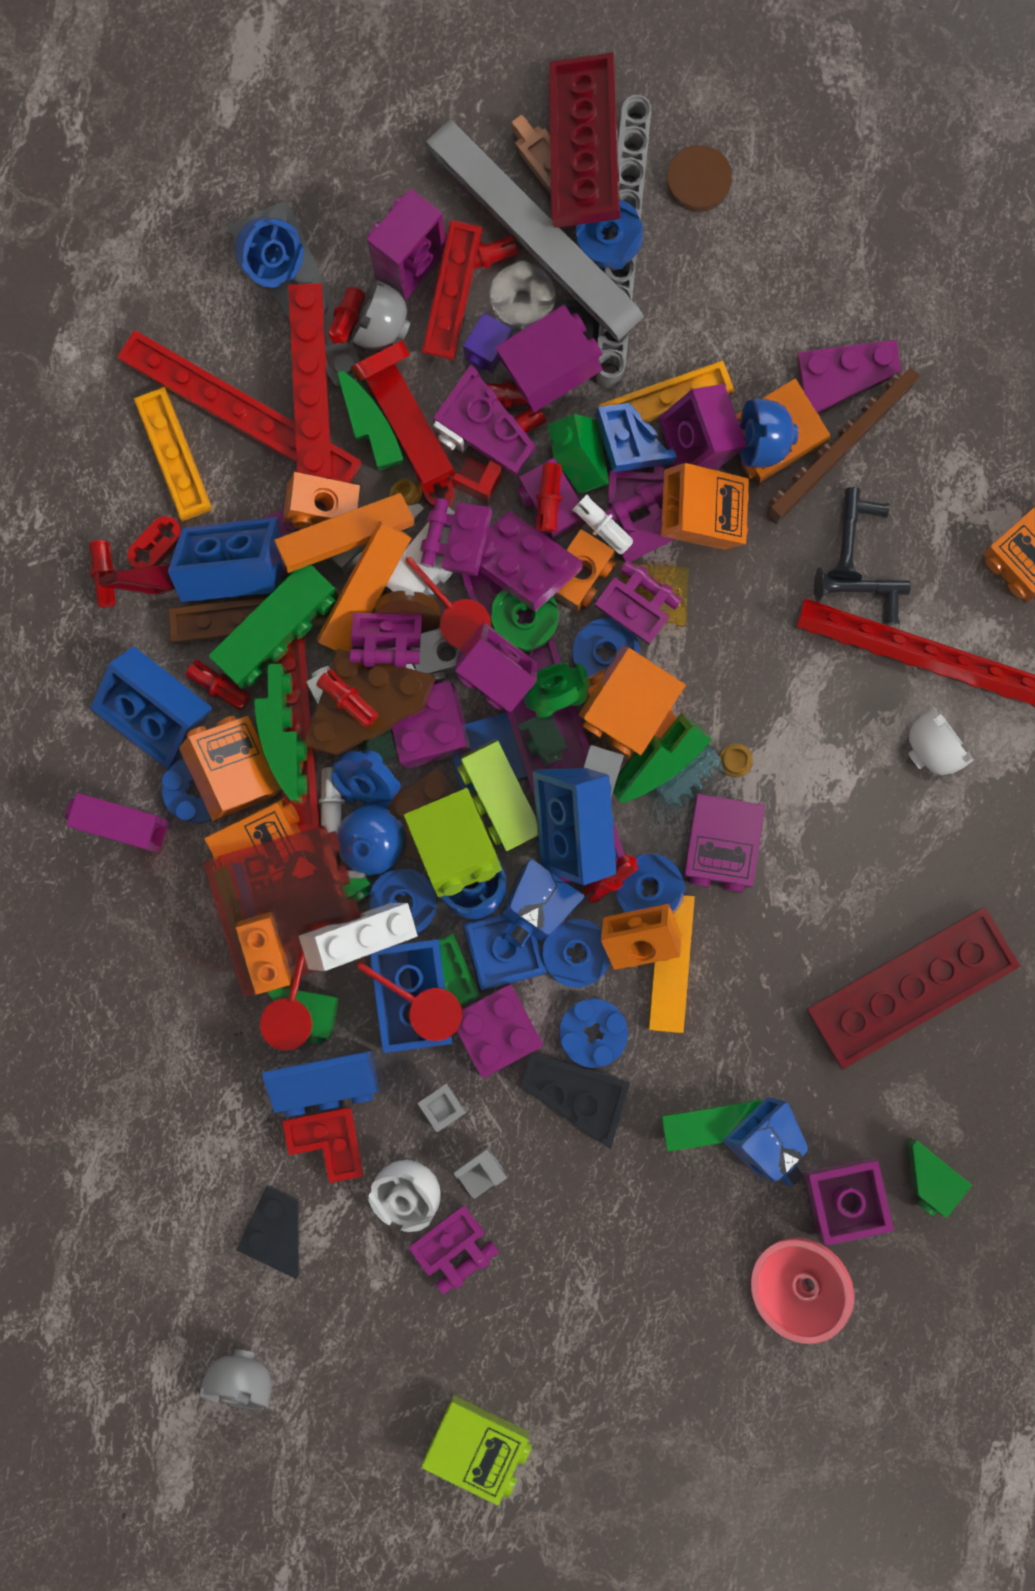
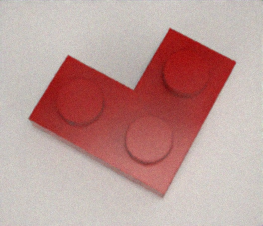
M352 1107L282 1121L288 1155L323 1149L329 1183L364 1176Z

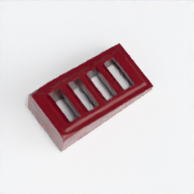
M170 564L121 570L99 578V585L101 587L154 596L175 589L168 573Z

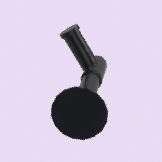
M846 488L840 559L836 568L829 571L827 576L836 579H862V575L855 570L853 563L858 513L887 518L890 508L889 503L883 504L860 500L859 488Z
M818 567L814 579L816 602H820L823 596L834 592L886 594L885 624L887 625L900 624L899 595H909L911 590L910 580L836 579L825 575L820 567Z

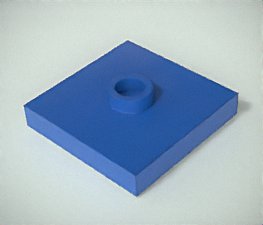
M507 713L466 724L472 750L493 739H497L517 780L527 779ZM461 755L454 756L453 761L461 790L468 788L470 793L476 792L472 783L465 785L457 769L458 766L462 765L459 758Z
M503 914L462 925L480 991L547 974L538 939L530 935L522 948L509 942L505 935L513 925V922Z

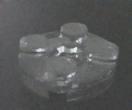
M518 261L514 265L504 268L494 278L490 288L491 308L496 319L513 330H517V328L526 329L553 312L556 296L555 288L549 275L541 268L531 265L527 261ZM528 291L530 302L520 301L517 303L515 301L517 298L516 292Z

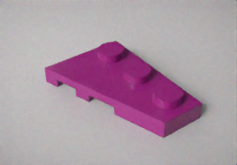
M897 339L798 352L797 355L801 388L817 414L831 406L834 407L843 403L846 399L858 393L866 392L888 381L896 372H902Z
M472 364L433 417L434 422H439L460 436L466 444L501 465L516 477L536 450L534 443L512 415L502 406L495 393L484 383Z

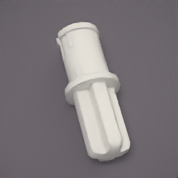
M587 494L572 509L594 530V535L598 533L617 553H624L632 545L633 539L611 519L613 515H607Z
M333 767L322 769L321 799L318 800V804L321 805L320 834L337 835L338 828L341 825V805L345 804V800L341 799L342 795L337 791L332 782L331 775L335 771Z

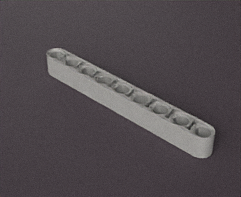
M632 95L623 102L618 140L620 200L633 206L641 219L651 104L644 96ZM637 113L643 118L635 120L630 118L629 115ZM629 144L637 145L640 149L637 151H630L625 146ZM631 175L637 180L629 183L625 182L622 177ZM612 227L609 231L608 240L614 239L617 236V228ZM637 254L621 268L628 274L625 277H615L612 274L613 269L605 268V274L631 300L633 297ZM599 324L597 344L603 354L599 357L601 366L613 364L618 368V371L614 374L601 371L595 375V379L604 388H614L622 382L624 377L629 332L619 341L612 342L605 337L609 332Z
M449 119L425 142L427 148L437 160L616 340L619 341L644 318L636 304L559 227L554 228L552 220L452 120Z

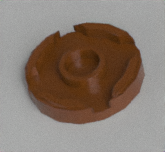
M693 145L681 150L672 159L667 171V189L672 199L692 212H706L718 207L729 193L732 184V169L727 158L717 149L706 145Z
M402 590L385 594L377 600L373 612L422 614L421 634L438 629L441 620L440 605L432 597L415 591L414 595H405V591Z

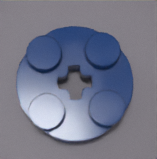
M620 200L621 219L576 226L579 248L598 267L611 268L613 270L621 269L625 266L626 262H629L636 256L642 246L643 225L636 209L625 201ZM612 227L617 228V236L614 239L605 240L602 231L604 229L610 231Z
M601 618L592 621L577 634L572 650L575 667L578 668L576 663L582 664L589 677L598 671L607 670L615 656L609 658V661H603L602 656L596 654V650H601L603 644H609L610 650L615 651L616 655L622 645L640 654V645L636 636L611 618Z
M366 750L365 753L358 751L346 752L340 756L333 766L335 771L331 775L332 782L337 791L351 803L356 799L364 803V806L377 805L388 808L401 788L400 782L383 764L382 757L372 750Z
M184 758L175 762L163 775L162 796L164 803L173 815L183 821L196 824L210 822L212 819L202 797L197 799L195 795L188 794V790L191 788V783L194 780Z
M646 854L635 856L638 860L636 862L638 870L623 881L622 887L617 890V899L621 908L625 912H631L669 904L674 914L680 907L686 891V885L679 868L662 855ZM656 879L658 882L656 886L657 894L655 896L649 894L645 897L642 894L645 890V887L642 885L645 880L653 882Z
M404 868L390 870L381 875L371 888L370 910L389 903H397L394 898L398 894L403 897L409 894L412 897L409 902L412 906L410 912L416 932L418 934L426 929L434 919L438 905L435 889L431 882L420 872Z
M570 919L560 923L546 937L543 945L542 955L548 973L557 982L568 987L579 988L595 983L605 974L610 964L609 957L601 942L602 930L596 924L584 919ZM575 943L581 944L582 951L587 952L586 958H580L578 963L571 962L572 956L567 955V949L574 948Z
M588 999L578 1002L566 1011L560 1023L559 1035L562 1047L570 1059L579 1065L596 1068L609 1065L622 1054L627 1044L628 1030L626 1019L617 1007L605 1000ZM594 1023L600 1025L599 1031L603 1033V1037L601 1040L595 1039L593 1043L587 1041L588 1035L584 1033V1029L586 1026L592 1027Z

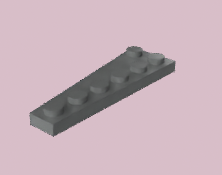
M287 200L228 225V229L235 241L243 226L252 219L262 216L279 218L297 230L300 243L303 244L304 248L303 261L299 271L293 279H287L280 283V286L267 288L290 320L288 285L322 283L327 377L337 391L342 389L337 372L345 371L358 382L350 366L360 362V359L350 337L348 336L344 344L338 343L337 345L331 342L332 339L328 337V331L334 320L333 312L336 307Z

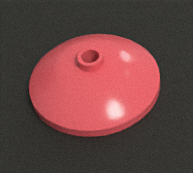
M805 1238L783 1239L768 1247L754 1265L751 1277L754 1303L764 1321L781 1336L798 1343H821L834 1337L847 1324L854 1305L852 1281L840 1259L822 1244ZM806 1278L814 1282V1288L806 1283Z

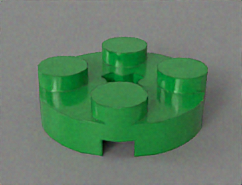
M503 589L497 595L492 605L491 623L494 630L523 652L533 651L548 643L554 636L558 625L559 613L554 597L552 596L536 612L532 610V623L528 624L525 622L522 625L517 622L519 620V616L516 614L517 611L520 609L525 612L528 609H532Z
M562 662L537 671V681L523 697L526 707L529 710L535 711L537 717L545 718L552 715L558 709L584 703L588 699L587 690L590 687V680L585 667L582 664L576 663L578 668H569L567 662Z

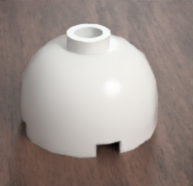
M934 706L913 723L909 732V741L913 750L908 754L919 769L926 766L935 774L947 775L963 769L974 761L969 751L966 753L961 746L963 743L941 713L938 714Z
M399 1160L389 1164L379 1172L371 1185L369 1203L374 1213L389 1226L393 1221L396 1224L403 1225L400 1229L402 1231H420L430 1224L439 1207L440 1186L436 1176L424 1165L411 1160Z

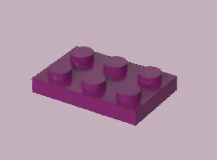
M508 511L488 529L479 572L536 612L583 568L580 559L538 530H535L534 527L511 511Z

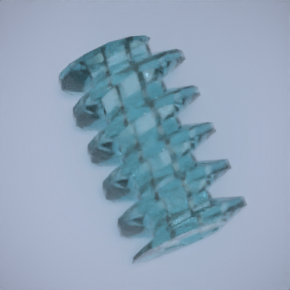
M708 744L681 772L653 790L668 806L674 804L679 808H683L682 795L692 800L694 798L691 791L692 786L702 791L704 789L701 781L702 777L712 782L714 780L711 772L712 768L721 773L724 771L721 759Z

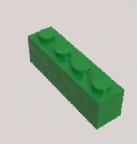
M312 565L295 570L208 656L242 690L247 685L249 687L254 686L263 677L264 672L262 670L271 661L276 663L284 657L288 651L286 646L294 638L301 639L313 626L311 622L319 614L323 616L334 607L336 603L335 598L338 596L336 589Z

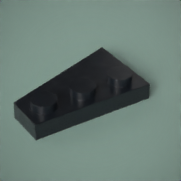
M531 1052L521 1087L611 1149L630 1082Z

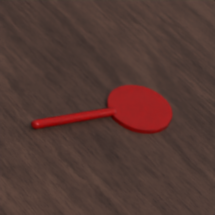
M411 557L406 558L407 564L445 605L446 609L441 616L440 628L444 639L451 646L462 649L483 622L491 627L490 615L482 604L471 599H461L451 603Z
M302 946L289 998L278 999L269 1004L260 1020L263 1038L270 1046L278 1050L288 1051L300 1047L307 1041L312 1031V1018L309 1010L304 1004L295 1000L305 962Z
M358 963L357 968L412 1003L410 1021L416 1033L421 1037L431 1041H441L449 1038L458 1030L462 1020V1008L458 999L451 992L441 988H431L415 997L365 964Z

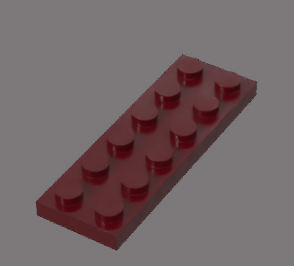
M614 52L549 62L551 215L553 226L557 228L621 219L616 61Z
M982 907L808 1007L806 1010L840 1069H845L1021 966L986 907Z

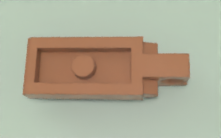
M521 115L511 122V131L518 139L515 142V146L518 149V153L551 195L550 134L545 128L541 129L539 126L533 129L524 116Z

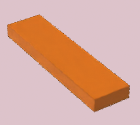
M398 493L277 538L274 542L287 572L290 573L367 544L379 521L401 531L414 526V518L402 494Z
M379 521L316 638L318 643L336 651L338 648L350 652V649L353 648L351 641L353 613H371L377 600L380 598L412 539L410 535Z

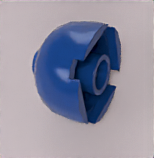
M266 216L252 219L243 226L236 238L234 252L236 262L246 277L261 286L273 288L280 286L279 284L287 279H293L302 265L304 255L303 244L300 243L297 230L284 220Z
M757 398L746 401L741 414L740 428L745 430L747 447L740 452L741 460L746 467H771L784 460L789 454L792 445L796 444L798 440V426L793 424L792 416L787 408L774 400Z
M366 805L358 807L345 817L337 831L336 847L339 857L347 867L358 873L375 875L385 872L397 863L405 851L407 838L404 825L400 820L397 821L395 816L390 814V810L382 806Z
M502 865L503 871L496 873L492 879L485 882L477 881L467 885L455 895L441 896L444 904L457 916L466 919H480L492 914L502 904L507 891V877Z

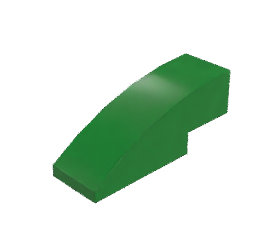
M345 371L337 372L357 443L370 440L378 471L404 465L397 440L374 400Z
M680 713L661 739L654 735L642 755L634 752L618 773L613 789L614 795L624 804L661 786L691 763L713 739L701 725Z
M762 1099L660 1115L666 1151L724 1143L723 1139L762 1103Z

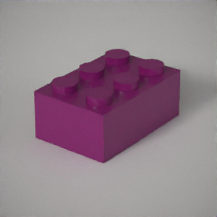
M411 188L404 196L399 195L393 201L389 209L390 213L382 222H375L367 234V243L375 279L397 290L405 302L442 260L445 246L442 212Z

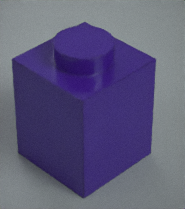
M483 313L463 345L464 357L467 358L466 362L469 365L472 364L476 370L483 371L485 369L493 373L501 360L495 347L513 337L512 329Z

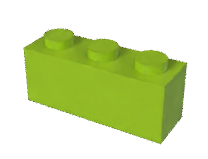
M493 739L459 756L462 765L458 766L457 769L465 785L473 784L478 795L472 797L481 816L486 813L488 814L492 826L487 829L495 845L497 846L502 843L505 850L508 851L538 836L537 819L498 740Z

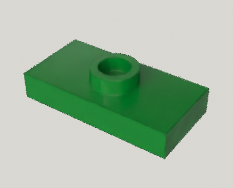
M454 934L439 939L445 989L458 999L460 1005L481 997Z

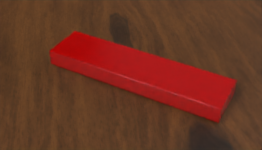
M450 220L422 354L455 361L483 227Z
M395 363L365 378L424 488L426 489L452 476L455 472Z

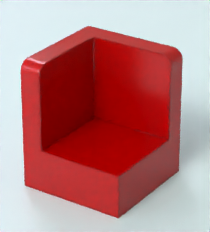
M468 457L459 473H454L451 479L453 487L489 504L503 476V467L491 460L488 466Z

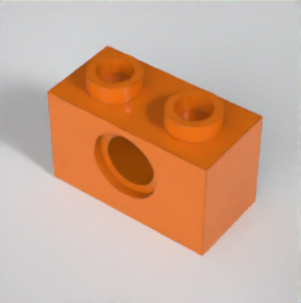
M294 472L286 487L283 522L292 523L294 527L304 529L358 509L360 485ZM315 502L323 503L327 511L319 510Z
M580 529L567 551L581 560L582 566L590 570L591 576L584 580L577 579L574 576L553 595L556 600L577 613L582 605L588 608L598 592L594 588L600 578L606 580L616 565L612 561L615 550Z
M669 904L603 917L601 942L614 970L632 968L642 964L667 961L680 957L682 934Z
M273 912L239 921L236 930L256 995L290 985L292 975Z

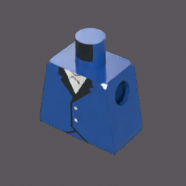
M530 859L521 867L502 911V914L513 922V925L505 935L506 939L520 948L524 946L530 935L538 940L545 939L582 901L584 895L536 861Z
M767 1097L723 1139V1142L760 1178L773 1182L781 1178L786 1186H792L803 1177V1173L796 1163L807 1153L808 1146L787 1101Z

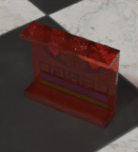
M327 825L208 858L203 863L243 997L256 993L236 930L239 921L273 912L292 978H294L301 949L300 935L328 925H338L354 921L361 917L355 897L349 899L345 886L351 884L346 865L339 866L336 852L341 851L336 831L329 832ZM366 956L356 960H358V963H363L366 960ZM305 959L301 976L319 971L309 970Z

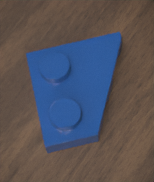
M630 403L598 407L595 416L613 472L674 464L677 458L676 452L672 448L667 450L657 440L656 436L658 433L650 424L641 419L638 411Z

